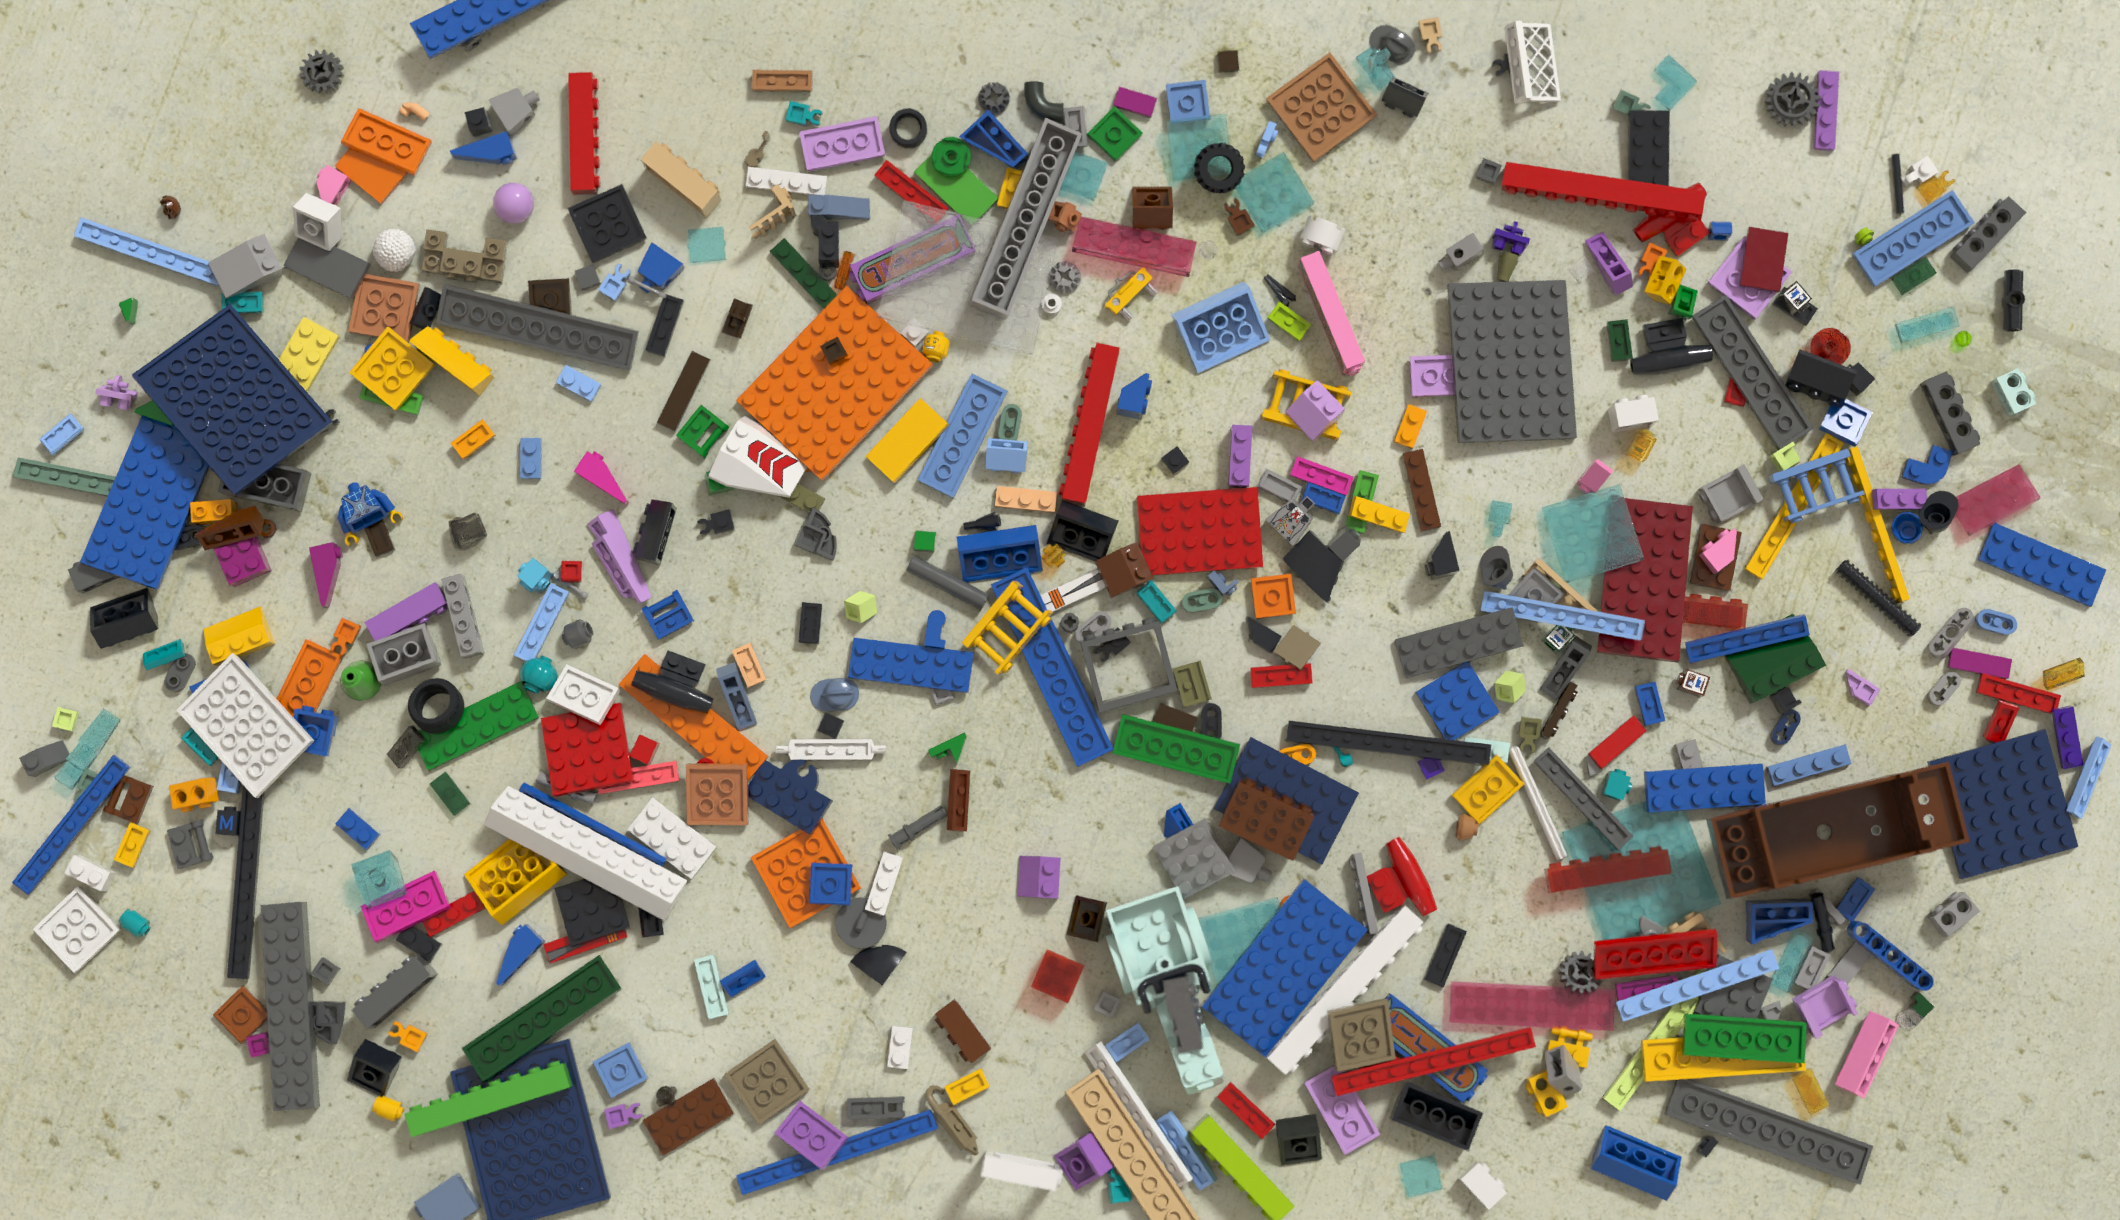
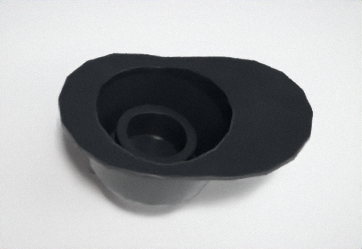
M1937 491L1927 498L1920 511L1919 518L1922 525L1929 531V534L1940 533L1948 528L1958 510V499L1948 491Z

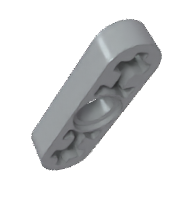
M1958 609L1932 640L1929 649L1934 658H1945L1973 625L1974 616L1970 609ZM1967 615V616H1968V620H1965V619H1964V620L1961 622V618H1960V617H1961V616L1965 617V616ZM1950 629L1958 631L1957 635L1953 638L1946 636L1947 631ZM1936 646H1937V647H1941V646H1942V647H1943V651L1938 650V651L1936 652L1935 647H1936Z

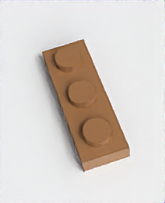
M752 70L753 91L812 92V70Z

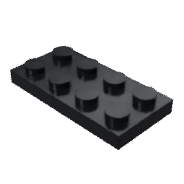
M1669 110L1629 111L1628 180L1669 186Z

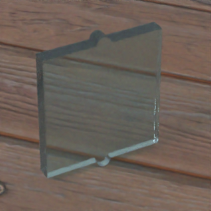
M723 227L688 230L689 244L687 247L690 249L691 263L726 260V241H724Z
M1435 1155L1400 1163L1403 1176L1401 1180L1405 1184L1407 1197L1443 1189L1439 1175L1441 1171L1438 1170Z

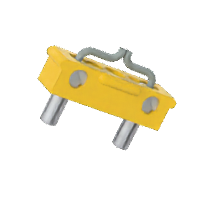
M1146 267L1140 268L1137 272L1129 271L1123 278L1117 277L1114 280L1115 286L1108 292L1109 300L1104 304V308H1108L1114 315L1120 312L1128 321L1131 320L1133 315L1124 306L1143 287L1152 296L1158 292L1149 283L1153 277L1146 271ZM1130 274H1134V275L1111 297V293L1118 287V284H1119L1118 281H1124Z

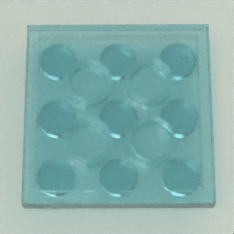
M1226 114L1166 121L1173 181L1196 178L1193 166L1196 156L1203 148L1214 143L1230 145ZM1216 156L1208 163V173L1210 176L1230 174L1231 165L1225 157Z
M1284 152L1244 174V178L1241 179L1242 182L1235 187L1262 234L1314 204L1313 199Z

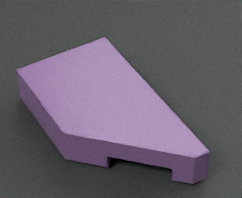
M1847 669L1845 673L1851 696L1870 706L1880 688Z

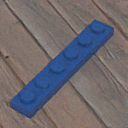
M1802 614L1684 643L1689 663L1807 636L1810 633L1806 615Z

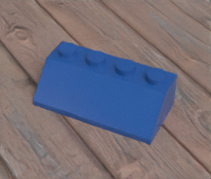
M1036 525L956 537L962 578L965 582L1010 576L1024 568H1028L1030 573L1043 571Z
M1605 1125L1593 1154L1591 1169L1667 1201L1677 1186L1682 1157Z

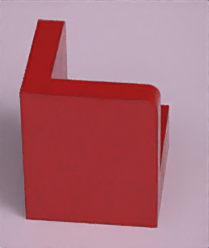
M639 735L629 756L650 765L660 743Z

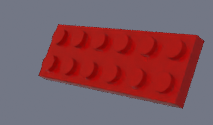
M1716 929L1594 941V978L1598 980L1716 968L1718 932Z

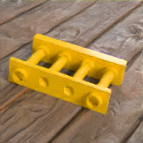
M1283 369L1274 371L1272 378L1278 379L1271 407H1268V410H1263L1261 420L1302 431L1288 415L1279 413V404L1286 382L1297 384L1293 399L1294 403L1304 392L1305 387L1309 388L1315 381L1290 375L1289 371ZM1322 384L1330 394L1336 395L1335 399L1341 405L1344 398L1350 399L1352 392L1348 391L1347 387L1341 385L1333 387ZM1336 421L1320 436L1338 441L1342 430L1337 429Z
M1018 581L1010 583L961 642L967 648L978 646L999 665L994 671L996 674H1002L1003 672L1006 674L1013 666L1012 661L1041 627L1047 626L1052 619L1050 618L1053 613L1051 610H1045L1042 613L1021 595L1022 592L1020 590L1023 585ZM1011 600H1016L1037 619L1031 628H1028L1008 610L1009 607L1007 605ZM999 615L1004 616L1024 634V637L1018 644L995 625V620ZM986 631H991L1012 650L1005 659L983 641L982 635Z

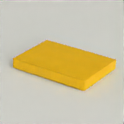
M1496 754L1490 759L1489 766L1483 765L1451 795L1480 825L1517 792L1524 783Z

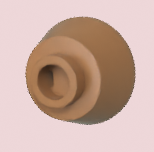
M1464 813L1459 815L1456 838L1459 841L1472 839L1473 835L1477 836L1478 824L1475 823V819Z

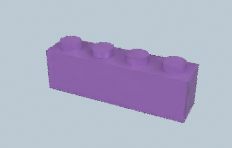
M434 582L364 623L374 641L410 629L416 624L421 625L430 620L429 617L435 613L440 615L447 611L446 607L448 605L445 594L440 585Z

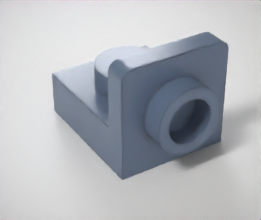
M1213 571L1207 576L1209 582L1215 589L1220 591L1222 596L1225 594L1229 596L1238 589L1236 587L1238 584L1237 579L1226 586L1225 583L1227 581L1220 572L1217 574Z

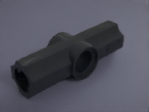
M2019 269L2004 271V297L2001 303L2004 308L2003 330L2007 332L2022 331L2025 295L2023 294V271ZM2010 296L2017 300L2016 305L2010 302Z

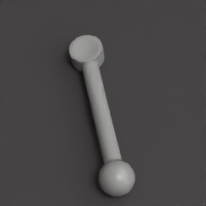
M633 276L628 278V283L636 284L664 299L667 296L637 281Z
M559 571L553 573L554 579L561 580V573ZM564 582L580 594L582 599L588 598L587 592H582L570 582Z

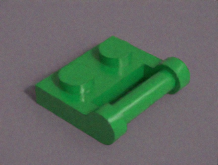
M700 405L676 436L705 459L708 455V450L721 434L730 427L703 405ZM715 423L718 427L701 447L698 446L697 442L710 426Z

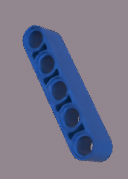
M1855 920L1848 924L1847 934L1909 985L1922 991L1932 988L1934 984L1933 977L1871 926ZM1861 926L1862 932L1857 936L1856 928ZM1876 938L1878 941L1877 946L1872 948L1871 942ZM1889 951L1893 952V957L1891 960L1887 959V954ZM1907 963L1909 969L1904 973L1903 966ZM1923 976L1924 982L1922 985H1919L1918 980Z

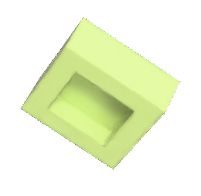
M57 707L52 726L74 732L79 712Z

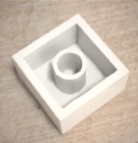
M308 193L293 206L294 232L296 237L327 251H330L343 237L340 207Z
M1648 395L1637 396L1632 401H1628V398L1618 399L1608 409L1612 433L1651 427L1659 421L1655 398H1648Z

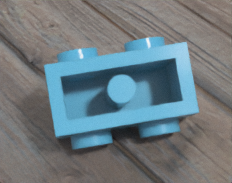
M533 557L528 563L525 562L521 565L517 575L521 579L519 584L531 593L533 590L538 593L545 591L551 583L549 580L553 577V573Z

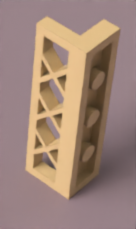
M1540 558L1523 574L1525 577L1535 566L1565 592L1555 604L1597 611Z

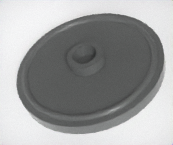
M864 897L851 899V905H843L836 916V930L839 937L847 945L858 949L868 948L878 943L883 937L887 925L886 915L881 916L865 910L868 898Z

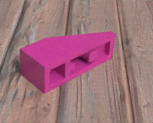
M587 451L574 472L627 506L629 501L607 464L602 461L604 457L595 451L592 454Z

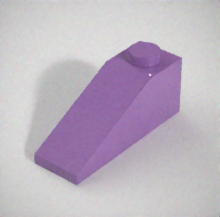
M1602 232L1585 240L1596 265L1613 294L1617 295L1632 288V273L1605 234Z

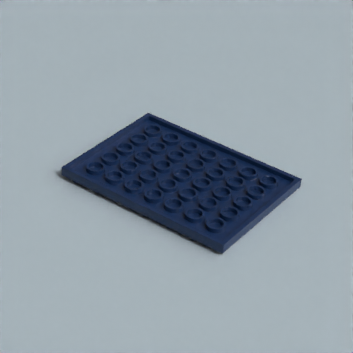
M231 304L132 374V378L234 496H237L333 424L332 420Z
M570 1038L535 1048L485 1083L482 1082L472 1065L450 1071L455 1093L461 1091V1095L468 1094V1089L479 1085L481 1089L489 1087V1082L498 1079L501 1080V1083L509 1081L508 1076L520 1073L521 1077L528 1075V1070L540 1067V1070L547 1069V1064L555 1061H560V1064L566 1063L573 1085L557 1092L463 1121L487 1220H535L611 1198Z

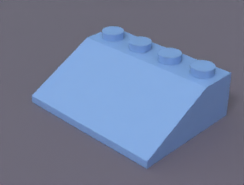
M1244 281L1171 314L1197 373L1270 341L1251 289Z

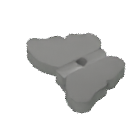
M1643 915L1639 918L1638 924L1641 931L1638 932V937L1663 934V927L1656 921L1653 922Z

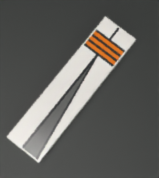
M1097 569L1042 594L1041 597L1047 610L1054 612L1105 589L1106 586Z

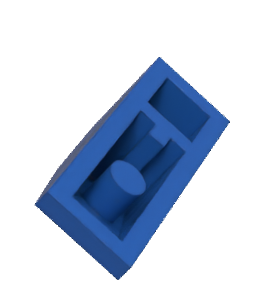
M507 131L450 150L454 159L498 165L510 164L513 162V159L517 158Z
M528 924L524 926L519 925L512 932L514 936L510 939L496 982L498 986H503L546 942Z

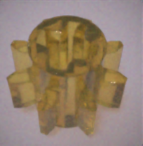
M1049 544L1042 550L1044 555L1041 558L1048 567L1052 568L1055 565L1059 568L1065 562L1063 557L1066 554L1058 544H1055L1053 547Z

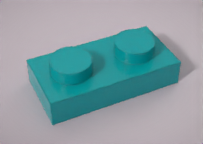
M262 291L242 292L228 299H225L223 293H221L222 309L231 304L239 314L264 313Z

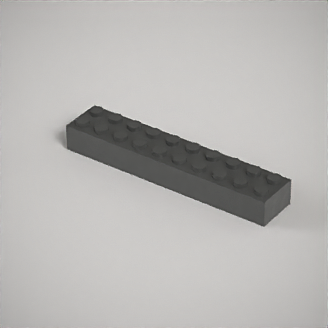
M307 902L261 905L273 1111L319 1107L320 1098L316 1035L313 1027V988Z

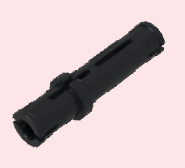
M1815 892L1810 897L1813 902L1817 923L1816 933L1820 938L1822 951L1832 952L1835 950L1832 938L1833 928L1829 924L1824 893Z

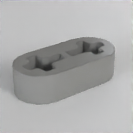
M1955 672L1943 674L1927 694L1930 704L1935 706L1944 704L1961 683L1960 676ZM1953 677L1954 685H1949L1946 688L1945 685L1948 683L1946 678ZM1941 690H1943L1942 694L1940 695L1941 700L1935 701V695L1933 693H1938Z

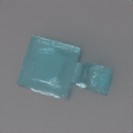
M1491 501L1488 521L1494 522L1492 536L1500 537L1503 532V524H1509L1512 503Z

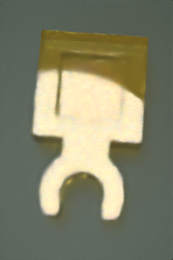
M1948 170L1941 173L1939 179L1934 175L1916 187L1927 203L1946 192L1944 187H1949L1955 182V179L1951 181L1945 180L1944 177L1949 173Z

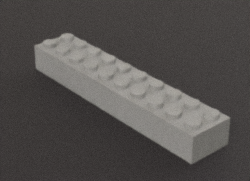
M1044 119L969 305L1004 320L1008 318L1082 133L1050 119Z

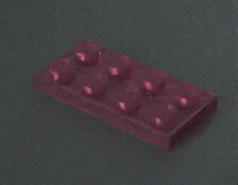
M2020 464L1957 496L1959 506L1955 515L1968 536H1971L2040 500L2041 497Z

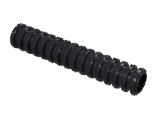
M1849 559L1844 560L1838 566L1836 573H1840V577L1845 578L1846 582H1850V586H1854L1856 591L1859 590L1860 595L1864 594V598L1869 599L1870 603H1874L1875 608L1878 607L1880 612L1883 611V615L1888 616L1889 620H1893L1894 625L1897 624L1899 629L1902 628L1903 633L1907 632L1908 637H1912L1921 628L1920 622L1917 623L1915 618L1912 619V615L1907 614L1906 610H1902V606H1898L1896 601L1893 602L1892 597H1887L1888 594H1884L1883 589L1879 590L1877 584L1874 585L1872 580H1868V576L1865 577L1863 572H1859V568H1855L1853 563H1849Z

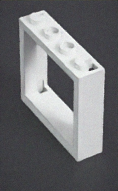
M991 1150L986 1151L981 1174L982 1177L1053 1191L1056 1190V1186H1061L1063 1175L1062 1169H1059V1164Z

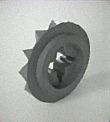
M989 82L982 86L978 93L979 105L984 111L989 110L992 114L1000 113L1009 104V92L1002 84ZM992 90L995 95L1000 96L997 98V105H995L992 99H988L991 97Z

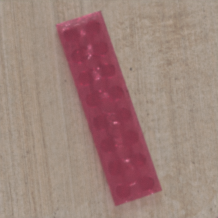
M1451 981L1449 1022L1614 1031L1615 990L1597 989L1595 992L1591 990L1589 995H1586L1585 991H1583L1582 995L1579 996L1578 991L1571 994L1570 987L1564 989V987Z

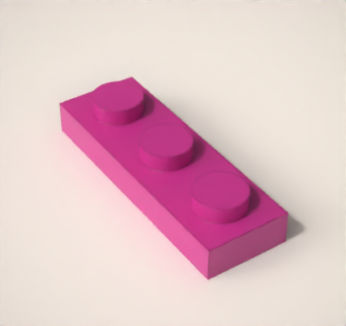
M1298 456L1290 473L1291 477L1314 483L1346 496L1353 480V476Z

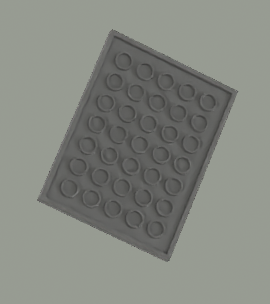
M1566 280L1449 283L1447 285L1458 443L1576 439Z

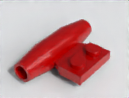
M1696 183L1686 188L1692 190L1706 191L1700 183ZM1663 214L1647 215L1633 229L1634 234L1641 242L1664 232L1665 242L1676 257L1710 233L1701 220L1691 222L1683 217L1671 219Z
M1400 837L1386 843L1385 845L1393 868H1382L1367 876L1368 883L1383 912L1386 913L1402 905L1408 897L1423 917L1436 911L1437 906L1431 887L1413 853Z

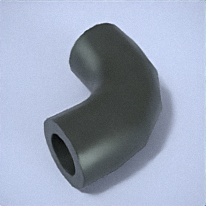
M1025 82L1024 96L1026 105L1031 113L1042 121L1047 118L1057 123H1063L1064 103H1051L1047 101L1044 97L1043 82Z

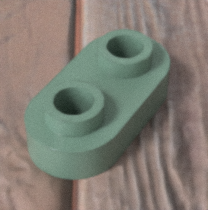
M1008 404L1003 408L998 431L999 439H1018L1022 411L1019 406ZM1014 412L1016 416L1009 418L1008 413ZM1007 431L1012 433L1010 438L1005 437Z
M1214 588L1189 592L1183 597L1182 606L1190 613L1215 609L1220 606L1222 595L1220 591ZM1214 596L1215 602H1209L1208 597ZM1190 599L1195 600L1196 605L1190 606L1188 604V601Z

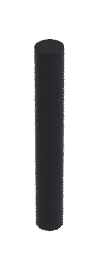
M1892 154L1896 214L1904 213L1900 154Z

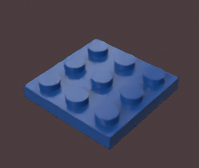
M1469 661L1416 691L1417 696L1444 739L1455 740L1499 713Z

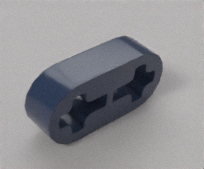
M1788 710L1780 716L1770 734L1774 744L1784 745L1791 739L1801 721V716L1796 710ZM1793 714V719L1795 720V722H1791L1788 726H1786V723L1788 722V718H1786V715L1789 716ZM1783 728L1786 729L1783 733L1785 739L1778 741L1776 732L1779 733Z

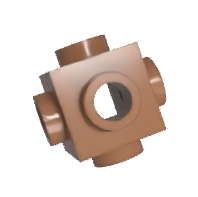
M1055 201L1048 221L1055 225L1054 228L1058 231L1065 232L1068 230L1074 232L1082 213L1077 211L1076 206L1069 202Z

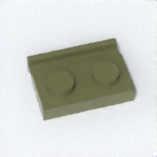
M1201 660L1172 668L1183 708L1212 700Z

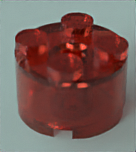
M1825 328L1808 340L1805 351L1842 365L1850 355L1851 345L1848 337L1841 333L1840 330ZM1825 347H1827L1828 350H1831V352L1828 353V351L1825 350Z

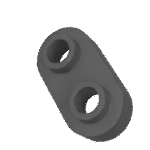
M185 653L184 657L173 661L164 679L167 689L179 692L185 688L196 666L195 658L192 655ZM185 659L187 664L182 667L181 661ZM176 677L177 683L173 685L171 681Z

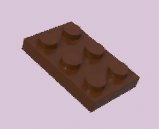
M1701 524L1689 583L1729 592L1731 590L1742 532L1737 531L1734 560L1719 572L1713 574L1699 554L1703 552L1701 548L1711 541L1714 544L1719 540L1717 536L1725 528Z

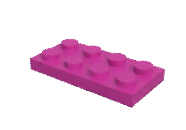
M435 870L360 906L376 943L382 942L451 908Z

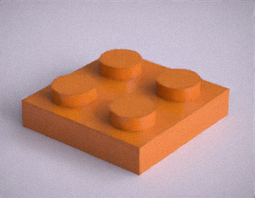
M1291 574L1251 578L1255 619L1296 614Z

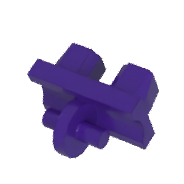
M1514 221L1512 226L1505 224L1503 230L1495 229L1492 234V238H1494L1493 249L1503 251L1507 242L1513 244L1510 253L1521 256L1524 249L1528 246L1530 238L1521 236L1524 230L1517 228L1518 222Z

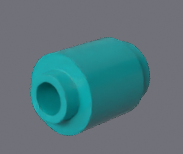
M127 909L118 920L121 927L136 938L144 937L151 928L149 926L150 921L135 910Z

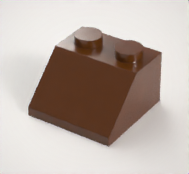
M1132 187L1133 228L1140 230L1147 228L1173 229L1172 187Z
M1137 542L1120 548L1095 561L1111 598L1145 585L1154 579Z

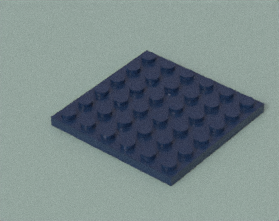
M2046 729L1927 761L1928 766L1949 762L1970 841L1951 847L1960 879L2078 847L2070 814L2066 811L2068 807Z

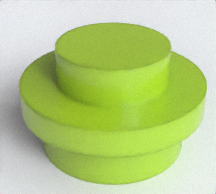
M1867 227L1861 229L1854 236L1856 244L1867 245L1872 241L1874 232Z

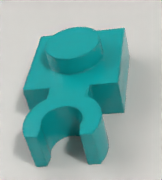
M790 101L786 122L806 126V122L810 121L812 125L820 126V121H816L813 118L815 115L822 116L823 113L818 109L809 111L810 106L807 104Z
M1114 1167L1108 1171V1175L1112 1182L1107 1183L1110 1204L1132 1201L1131 1191L1119 1173L1118 1175L1115 1174Z

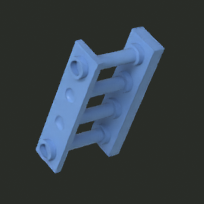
M1848 449L1768 476L1770 484L1777 483L1778 486L1780 485L1790 512L1789 516L1783 518L1784 522L1790 520L1792 524L1803 520L1802 516L1836 504L1845 501L1848 504L1860 501L1859 497L1864 495V491L1854 492L1844 464L1846 463L1845 459L1851 456ZM1832 463L1834 467L1837 466L1847 496L1839 499L1835 498L1826 473V465ZM1812 470L1818 473L1828 500L1827 503L1818 506L1807 479V472ZM1796 476V479H1799L1809 509L1800 512L1797 510L1787 483L1789 482L1788 478Z

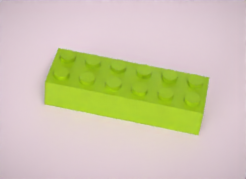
M1207 1113L1190 1129L1192 1133L1190 1138L1198 1146L1203 1145L1206 1148L1205 1154L1213 1162L1217 1160L1220 1163L1218 1167L1227 1177L1230 1174L1233 1176L1234 1180L1232 1182L1241 1192L1246 1190L1249 1193L1247 1198L1255 1207L1260 1205L1263 1208L1261 1213L1267 1220H1282L1295 1207Z

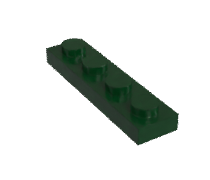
M785 238L770 250V253L822 309L837 296L836 292Z

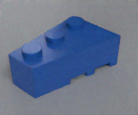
M989 110L959 136L963 141L1016 170L1029 157L1026 150Z
M1807 898L1746 900L1747 941L1752 945L1769 937H1775L1780 933L1813 923V902Z

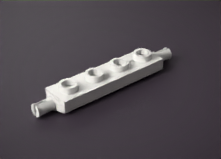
M791 739L789 746H776V749H784L776 750V754H789L791 760H872L875 753L886 754V750H878L886 749V745H874L872 739Z

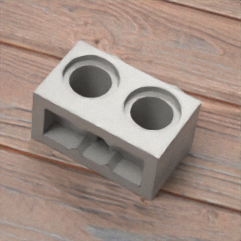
M1965 892L1952 893L1947 897L1948 902L1943 906L1941 904L1936 906L1931 911L1932 915L1928 917L1943 937H1950L1980 912ZM1959 901L1964 903V910L1962 912L1957 909ZM1943 914L1949 917V922L1946 925L1941 921Z

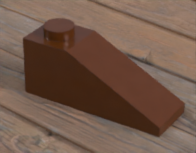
M256 506L240 509L197 532L196 537L204 550L217 548L261 536L264 519Z

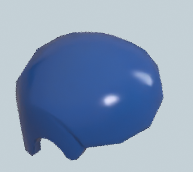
M1903 512L1894 518L1891 530L1898 542L1905 545L1913 544L1921 538L1923 525L1917 515L1911 512Z

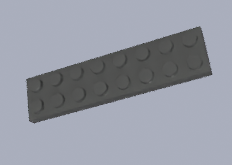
M1724 295L1692 316L1693 321L1778 450L1814 429L1727 295Z

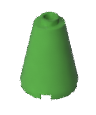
M354 661L346 666L341 674L342 690L351 699L358 701L370 699L380 689L381 683L378 682L374 666L368 661Z

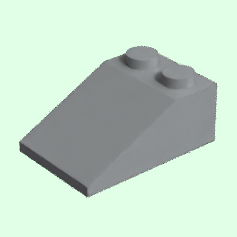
M265 234L245 241L208 263L225 299L282 277V267Z

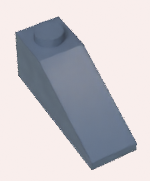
M808 195V215L810 220L815 215H822L826 220L870 219V199L836 195Z
M736 663L717 668V677L737 729L741 730L757 724Z

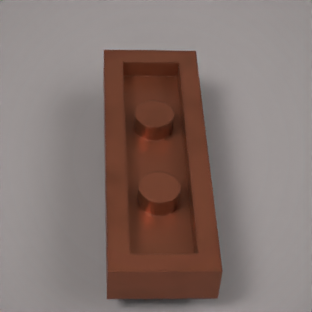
M950 769L947 830L967 831L970 787L969 770Z

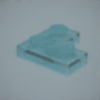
M1669 54L1654 69L1668 83L1655 98L1669 111L1697 83V80Z

